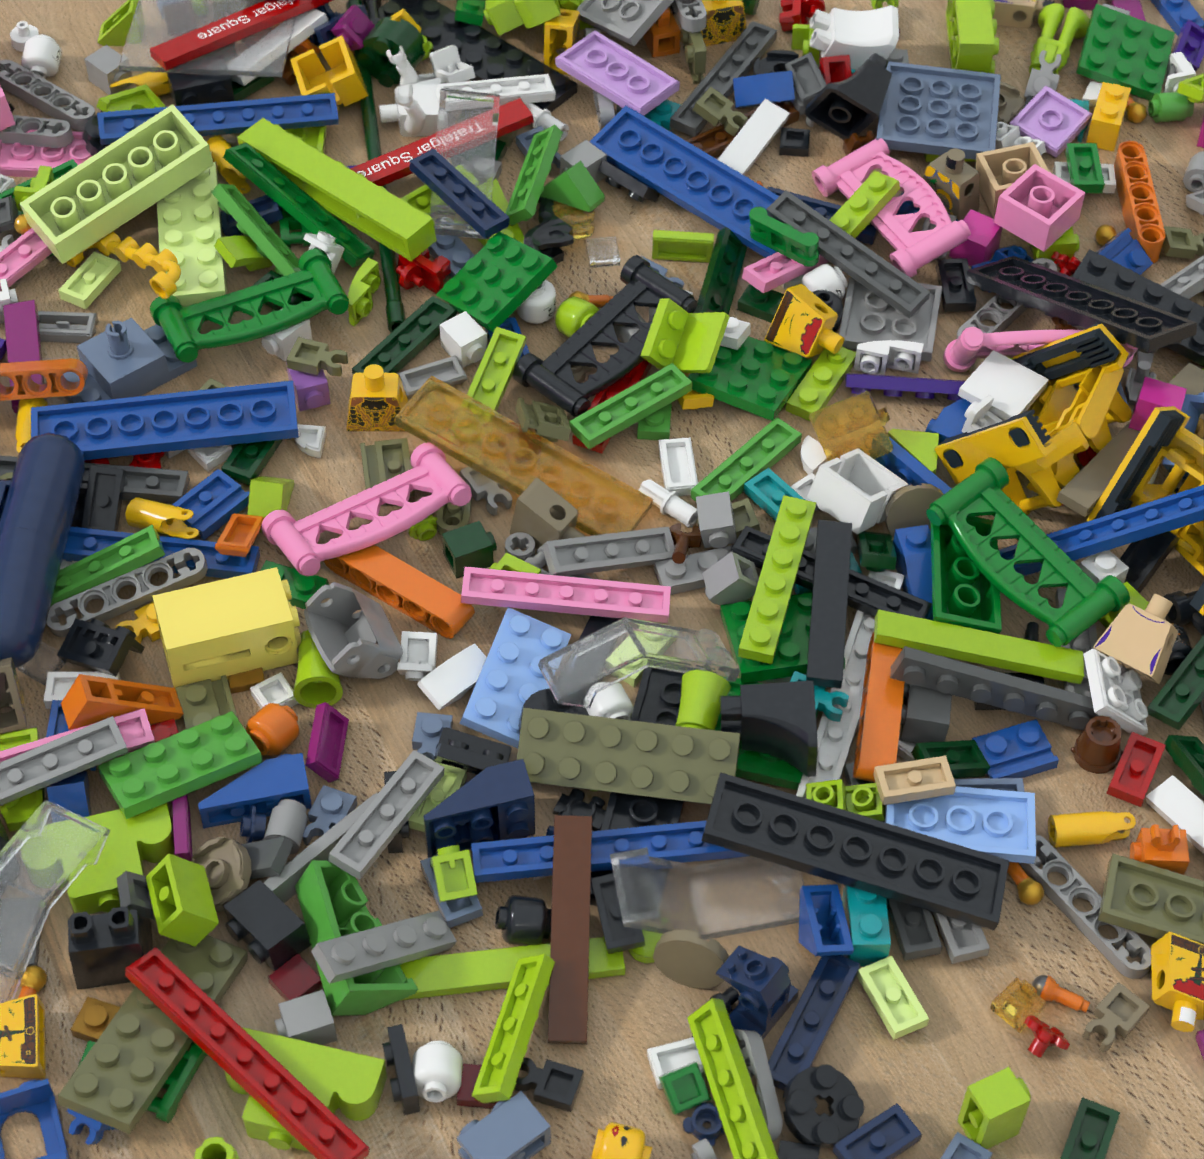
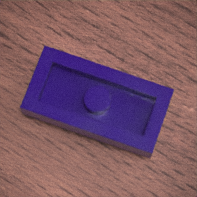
M1188 19L1181 28L1172 53L1182 52L1187 61L1192 64L1195 72L1199 69L1204 56V29Z

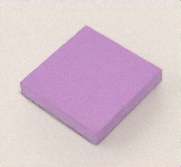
M1045 85L1010 122V125L1019 126L1021 137L1027 136L1031 137V139L1044 141L1046 152L1057 158L1066 148L1067 143H1071L1091 122L1093 114Z

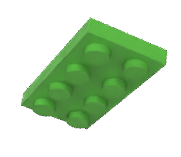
M233 711L138 750L116 757L111 761L98 765L100 777L125 818L129 819L256 766L263 761L260 750Z

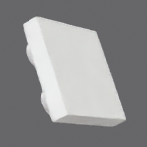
M993 350L959 388L958 396L973 403L974 401L980 402L987 395H990L994 398V401L989 411L1005 421L1012 416L1026 412L1047 388L1049 379Z
M1095 649L1084 653L1094 713L1099 716L1112 718L1120 725L1121 729L1130 734L1131 732L1142 736L1147 734L1146 718L1148 717V710L1141 698L1140 688H1142V681L1140 676L1133 669L1128 670L1120 665L1112 656L1107 657Z

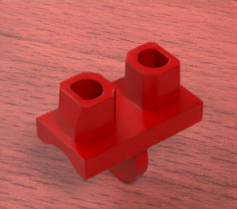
M781 0L783 12L779 13V22L783 32L792 31L794 24L808 25L809 18H812L817 9L825 12L824 0Z
M428 248L412 261L399 255L396 273L400 275L399 284L405 289H411L415 285L418 287L424 286L437 294L444 287L443 280L451 273L450 261L442 255L433 261L429 260L430 251Z

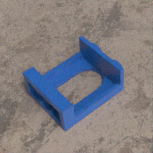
M48 1078L41 1081H26L18 1088L0 1093V1159H6L1 1139L2 1126L10 1116L20 1112L31 1113L40 1122L47 1155L36 1159H70L55 1094Z

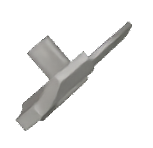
M1137 351V370L1134 368L1129 369L1125 386L1128 404L1135 405L1145 376L1152 379L1156 378L1154 372L1149 373L1154 353Z

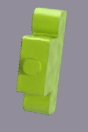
M486 0V9L483 10L487 22L490 26L494 25L498 35H502L523 24L526 28H532L561 15L559 0Z
M167 803L129 819H126L122 811L117 809L18 833L22 860L32 885L42 890H48L57 887L65 879L68 897L74 913L87 912L88 914L102 911L110 912L112 908L121 907L117 878L125 871L145 876L142 865L144 859L148 862L160 863L168 853L172 855L175 853L174 829Z
M242 1027L333 1114H335L337 1109H341V1113L346 1118L353 1121H362L375 1113L387 1079L384 1059ZM224 1071L231 1090L238 1094L247 1095L248 1093ZM249 1095L242 1114L248 1137L267 1141L272 1147L281 1150H289L292 1147L308 1151Z

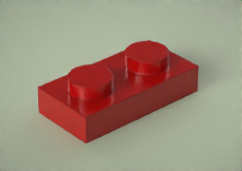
M1131 732L1106 794L1141 807L1166 745Z

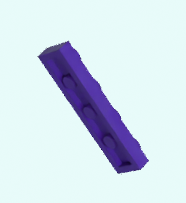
M845 373L844 386L851 387V393L870 395L871 389H881L884 396L902 397L903 391L915 392L916 398L934 399L935 393L947 394V400L958 401L962 398L958 396L959 388L965 381Z

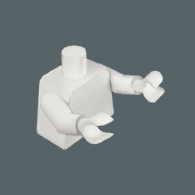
M399 46L400 51L396 55H392L390 50H387L388 59L392 64H396V69L401 78L399 87L397 86L394 90L395 104L379 105L381 123L398 121L400 134L403 137H427L448 128L447 112H442L436 95V84H440V79L433 78L418 82V75L410 62L406 60L407 56L402 46Z

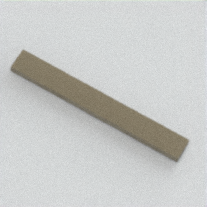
M1189 362L1169 384L1186 388V394L1198 395L1204 392V370ZM1128 423L1059 492L1057 501L1086 517L1095 507L1140 431L1128 428Z

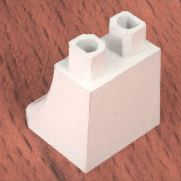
M892 5L865 11L833 8L829 14L817 9L810 19V28L815 30L811 35L810 47L820 50L821 58L850 55L851 69L857 70L874 53L887 59L896 47L899 39L898 8Z

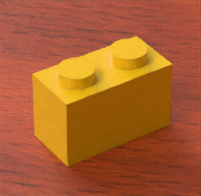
M1102 82L1086 143H1097V148L1115 151L1131 88Z

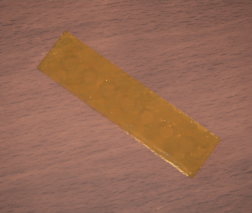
M432 375L395 416L396 426L425 442L434 444L444 453L518 495H521L536 477L539 478L578 510L579 515L575 527L591 536L634 531L652 507L653 499L531 430L528 429L527 432L522 431L520 424Z

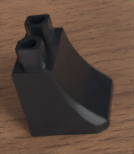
M874 53L848 79L827 84L806 105L805 115L807 118L843 140L849 139L853 133L859 135L880 115L892 77V73L886 70L888 60Z
M813 680L740 685V696H720L721 731L740 733L742 750L776 757L792 765L806 777H816L818 741Z
M126 906L112 908L108 913L96 915L79 912L73 913L71 918L68 919V953L77 990L131 983L125 976V968L153 949L151 920L140 916L136 909L129 910Z

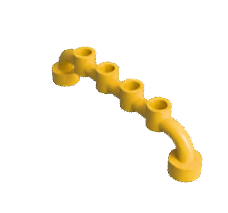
M111 232L84 250L97 248L103 255L115 254L125 263L133 260L143 269L147 266L153 267L158 273L149 280L153 291L162 299H168L177 291L175 283L180 278L181 268L177 264L176 256L169 249H164L158 254L155 247L148 242L139 247L132 237L128 236L121 241L115 232ZM84 251L66 263L71 267H76L84 260Z

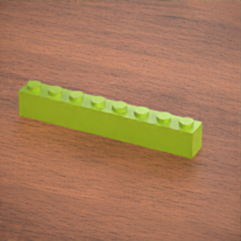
M262 118L237 137L239 145L243 143L250 145L327 211L409 261L414 260L437 241L434 228L435 223L428 213L421 212L411 206L406 200L399 199L389 193L384 187L377 186L367 180L362 174H357L350 170L342 162L328 157L320 149L313 148L298 136H293L283 130L279 125Z

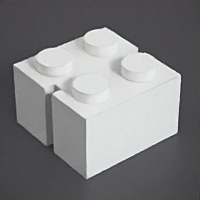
M857 448L841 455L840 459L835 458L821 464L807 498L812 502H816L820 510L829 513L838 521L852 523V531L859 534L875 526V523L879 524L885 521L887 503L893 494L909 484Z

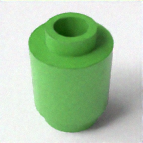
M1177 92L1155 93L1148 103L1149 116L1153 117L1155 122L1183 121L1186 117H1191L1194 112V102L1187 100V96Z

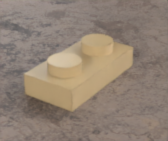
M946 756L875 766L873 776L882 805L955 793L956 784Z

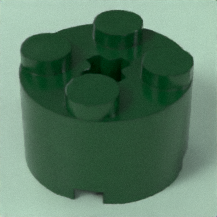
M392 17L382 18L376 23L364 40V46L360 49L357 56L360 65L369 68L371 75L378 79L382 86L388 88L400 84L401 75L396 69V64H392L386 54L387 50H390L392 55H396L400 51L399 46H402L407 56L406 60L410 62L414 70L425 55L423 50L424 39L418 29L403 19L399 22L391 20Z

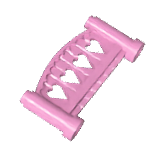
M882 138L872 140L828 167L822 165L813 170V180L825 197L832 195L839 189L849 199L865 182L870 172L876 168L882 169V174L899 180L901 188L899 191H903L904 194L899 197H893L870 223L896 249L895 252L889 255L891 264L910 278L917 274V269L965 242L967 237L971 235L969 227L963 220L958 222L951 221L939 196L920 175L898 160L888 156L890 150ZM905 201H913L914 207L920 208L916 213L896 215ZM923 217L930 218V224L936 225L932 230L912 232L918 220Z
M968 327L961 333L958 339L949 343L944 351L943 359L950 370L964 372L972 367L976 358H987L993 350L1008 358H1013L1015 355L1083 330H1025L983 333L977 327ZM1121 344L1129 353L1123 369L1132 361L1134 353L1138 351L1137 347Z
M426 442L416 447L410 459L412 469L298 521L285 510L272 511L264 518L261 530L271 544L277 545L298 573L305 576H313L320 570V562L353 553L387 540L421 522L447 503L457 506L466 505L472 497L471 488L446 462L444 452L436 444ZM420 490L432 493L430 496L422 497L417 502H408L411 491ZM385 503L402 507L399 510L391 511L386 516H378L380 506ZM358 517L372 520L371 523L361 525L356 530H348L352 518ZM324 531L342 534L339 538L330 539L326 544H318L320 533Z

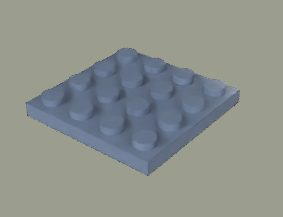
M888 61L886 70L892 73V77L880 111L876 140L882 138L889 150L942 155L950 149L957 148L964 151L965 158L975 160L977 153L995 150L1001 74Z

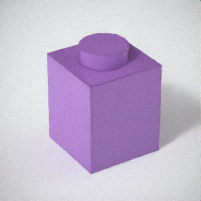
M287 368L289 381L293 380L295 401L299 411L330 404L328 381L323 369L320 370L318 375Z

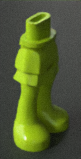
M1053 3L1041 9L1038 16V24L1042 29V33L1031 52L1030 74L1032 68L1041 69L1039 56L1042 50H1046L1045 61L1047 63H1053L1056 60L1057 53L1061 54V64L1053 71V74L1058 75L1059 71L1068 62L1067 59L1070 57V47L1073 39H1081L1086 36L1090 21L1086 13L1079 8L1071 7L1065 18L1059 40H1053L1056 31L1064 20L1065 8L1060 3Z

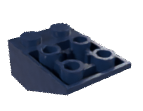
M523 759L485 768L424 815L428 858L438 855L437 849L459 845L460 851L471 849V843L527 838L535 834V796Z

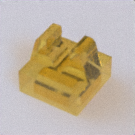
M1016 977L992 1001L990 1009L1020 1033L1027 1026L1024 1023L1027 1016H1037L1044 1009L1046 1001L1037 994V989L1025 979L1021 981Z

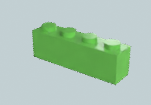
M311 861L296 883L295 890L312 950L319 942L382 926L379 918H374L366 907L368 899L354 876L329 861ZM316 961L332 1016L367 1015L409 997L419 990L412 978H406L400 967L401 964L329 984Z

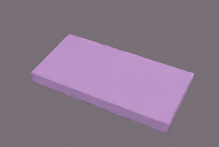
M596 30L555 58L558 68L622 108L628 106L643 116L679 90V81Z

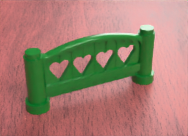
M314 248L306 251L300 257L298 262L299 272L187 307H182L178 298L173 295L166 300L157 297L150 305V314L154 322L162 327L176 357L182 362L189 363L197 358L198 351L202 349L224 347L260 339L293 327L325 310L335 315L343 314L349 307V299L332 272V263L325 251ZM297 292L313 298L310 301H302L298 305H290L293 294ZM266 302L283 307L279 311H271L266 315L260 314L263 303ZM237 311L253 317L250 320H242L238 324H230L233 313ZM208 320L223 326L219 330H211L206 334L199 333L203 323Z
M988 457L976 466L973 474L932 502L926 511L927 517L935 526L948 524L961 547L978 570L1008 599L1049 626L1046 636L1055 647L1066 646L1110 611L1117 612L1127 605L1130 601L1129 592L1126 586L1112 575H1107L1098 583H1095L1002 491L1009 484L1008 473L998 460ZM993 515L994 520L990 534L987 536L978 534L976 527L967 523V517ZM1017 539L1018 543L1014 558L1011 560L1002 558L1000 551L991 547L990 541ZM1039 562L1042 564L1038 582L1035 584L1027 583L1024 575L1017 573L1014 569L1016 564ZM1066 587L1063 604L1060 608L1051 607L1048 599L1041 597L1038 593L1040 588Z

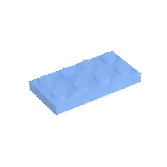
M508 607L459 724L518 749L520 737L518 725L523 704L532 694L551 688L572 634Z
M956 786L955 793L952 795L885 805V823L1009 860V862L1034 864L1035 793Z

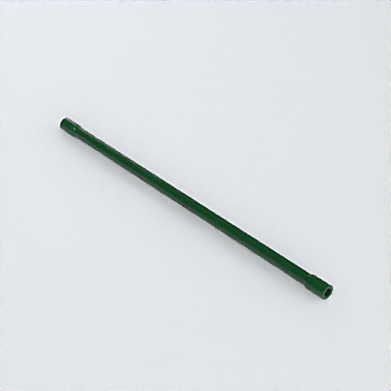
M348 0L346 10L350 6L363 5L361 0ZM359 49L353 52L368 93L367 97L360 100L367 159L369 161L381 156L382 153L371 72L369 68L363 67L358 62ZM378 242L387 304L388 330L393 332L406 320L404 305L401 299L398 273H396L395 251Z

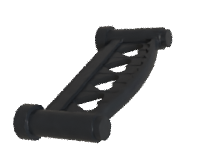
M639 255L632 256L625 263L620 274V280L626 286L546 360H541L533 353L524 355L517 362L513 370V378L524 387L531 386L572 416H579L585 413L591 406V402L588 400L591 396L619 381L644 360L640 355L653 319L648 323L641 322L635 306L657 308L660 299L670 298L688 313H694L698 303L693 295L650 268V263ZM614 326L637 327L640 331L637 334L631 335L632 338L629 342L622 343L617 339ZM592 346L616 347L619 351L616 354L610 355V359L607 362L600 363L596 360ZM571 366L595 367L597 371L594 374L588 375L589 377L586 382L578 383L574 379Z

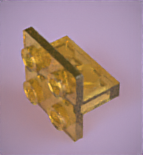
M864 391L812 412L809 415L828 461L835 458L840 459L841 455L857 448L873 459L888 454L894 449L884 427L890 420L886 407L877 410L869 391Z

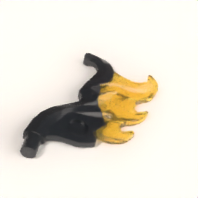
M540 196L538 200L540 204L538 222L540 224L525 234L523 244L540 252V250L545 248L564 247L573 244L574 240L590 237L594 233L595 226L591 225L587 228L585 226L590 225L594 221L595 211L584 214L583 210Z

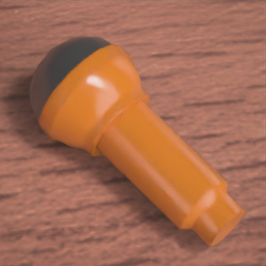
M1040 975L1032 983V993L1039 1001H1056L1071 1009L1081 1010L1085 1013L1089 1007V1001H1086L1084 997L1060 987L1049 975Z

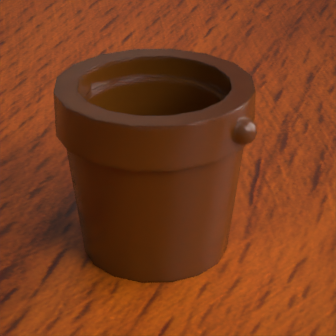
M1096 716L1089 720L1083 732L1076 739L1074 747L1071 748L1075 761L1081 768L1091 773L1101 774L1107 773L1116 767L1120 756L1123 754V750L1120 747L1122 735L1120 725L1112 718L1106 716Z

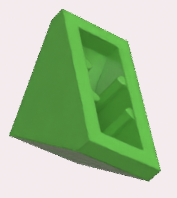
M579 161L545 184L544 191L540 195L541 197L589 213L603 203L605 195L582 161Z

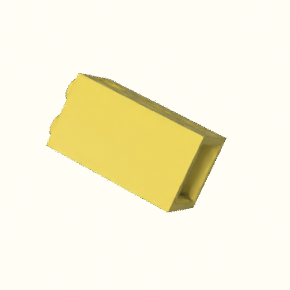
M277 567L152 596L160 637L175 690L176 687L211 679V682L220 680L221 676L226 675L228 680L230 675L261 667L263 671L298 663L297 649L301 643V635L298 626H300L296 606H291L290 601H288L292 600L288 580L281 581Z

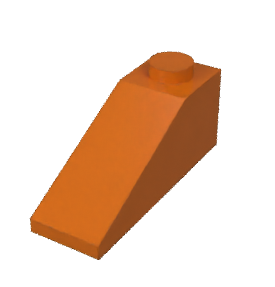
M83 674L78 675L61 702L69 730L94 724L111 716L117 717L144 708L149 724L160 723L170 719H180L184 714L175 688Z

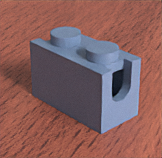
M521 1091L510 1098V1100L499 1101L493 1107L492 1112L482 1120L476 1119L464 1126L457 1137V1142L461 1146L458 1149V1154L462 1159H530L551 1143V1126Z

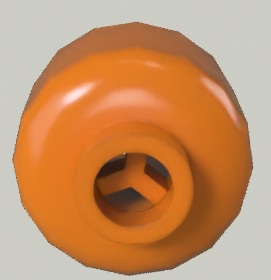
M269 703L248 720L246 731L260 750L261 755L277 756L298 738V717L294 710L286 705L281 706L280 704Z

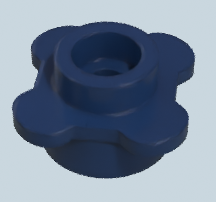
M251 805L249 815H242L240 837H247L246 843L262 841L265 836L266 813L256 812V805Z
M705 1102L700 1104L693 1112L692 1117H687L683 1121V1129L686 1133L693 1134L699 1141L706 1138L712 1147L715 1145V1140L721 1134H725L718 1110L711 1103ZM709 1123L711 1126L710 1128H704L703 1124Z

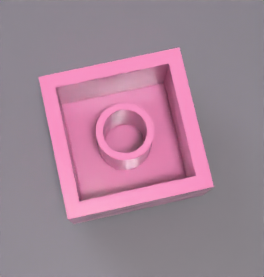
M1034 164L999 196L994 223L1038 249L1045 251L1079 220L1085 192Z

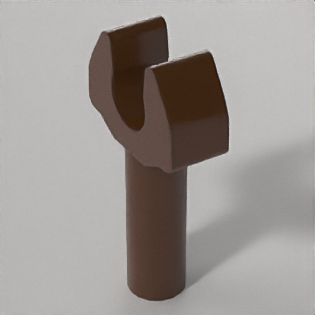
M677 523L669 528L674 545H676L672 560L677 564H682L686 559L689 548L701 547L702 537L698 526H694L692 532L687 533L682 532L681 524Z

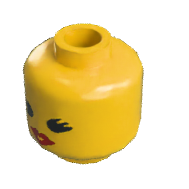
M610 1122L605 1127V1130L598 1128L591 1159H650L652 1147L645 1145L646 1136L642 1129Z

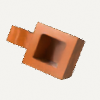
M669 8L664 11L643 36L653 58L680 53V28Z
M1153 824L1151 828H1141L1136 842H1131L1130 859L1185 875L1190 862L1186 829H1179L1178 825H1173L1172 829H1161L1159 824Z

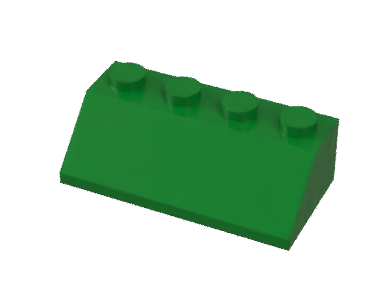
M976 516L966 518L969 525L976 527L978 534L982 536L990 534L993 520ZM931 523L933 621L1000 634L1002 630L1000 591L970 560L948 524L935 526ZM998 540L990 541L991 547L998 550Z

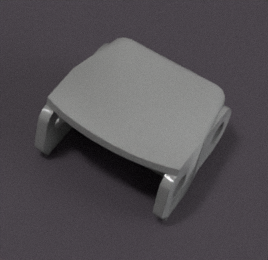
M336 582L322 586L305 603L304 615L309 632L320 655L332 673L349 678L382 679L392 675L397 670L398 660L403 655V649L379 603L351 587ZM330 598L327 602L321 603L324 599ZM362 609L360 612L353 614L355 611Z

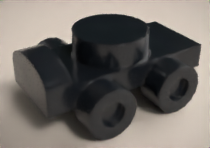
M572 789L569 796L562 793L553 809V814L592 816V830H601L606 812L603 810L605 805L603 799L593 796L588 804L583 802L585 793L580 789Z

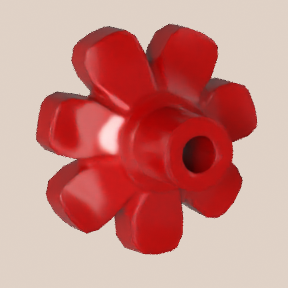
M1053 252L1051 259L1060 268L1059 272L1068 276L1074 274L1081 263L1078 258L1072 256L1070 259L1069 256L1059 252Z
M1034 1015L1027 1016L1024 1023L1032 1030L1035 1036L1028 1048L1032 1054L1041 1058L1048 1046H1057L1064 1050L1069 1048L1070 1043L1063 1037L1065 1034L1056 1027L1050 1029L1048 1024L1040 1021Z

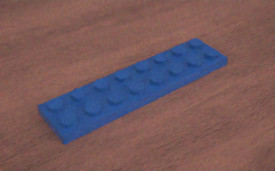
M625 106L590 141L591 144L606 154V161L613 163L625 173L636 177L643 184L656 189L661 195L717 229L729 228L742 244L766 258L777 253V251L750 237V210L754 207L767 209L779 197L770 190L628 106Z
M293 380L31 407V438L49 432L67 436L80 448L84 454V460L299 438Z

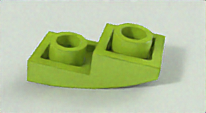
M248 236L220 237L214 245L231 268L246 266L249 271L273 266L269 259L263 257L256 250V243Z
M367 258L352 280L348 292L349 323L354 327L363 317H367L373 308L371 293H375L381 283L379 263L371 258Z
M842 779L806 783V799L878 821H885V805H882L876 783L845 786Z

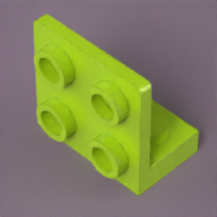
M670 298L660 299L640 356L659 370L673 363L682 373H710L730 316L725 312L688 313Z

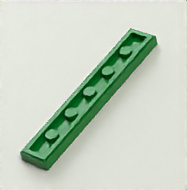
M243 143L226 149L223 158L311 233L318 234V231H323L336 238L335 243L345 248L341 258L353 268L363 264L367 258H373L375 251L250 145Z

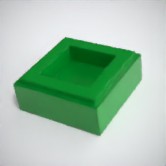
M697 1062L689 1063L659 1076L662 1088L674 1115L711 1100Z

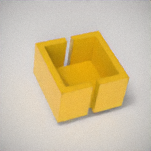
M343 35L319 46L320 51L331 68L326 71L314 48L290 59L302 96L335 93L337 110H339L338 105L343 104L346 107L368 96L356 59Z

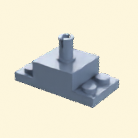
M133 318L124 322L112 321L113 327L108 323L104 332L77 345L79 359L86 365L88 377L80 393L64 397L69 403L142 396L197 367V361L195 359L192 362L185 363L179 360L162 327L157 324L143 331ZM74 372L64 373V377L70 382H78L80 380L79 376Z

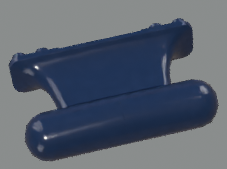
M50 432L34 436L25 443L17 457L12 479H0V660L12 657L15 668L29 662L41 645L85 474L84 454L80 448L67 436Z

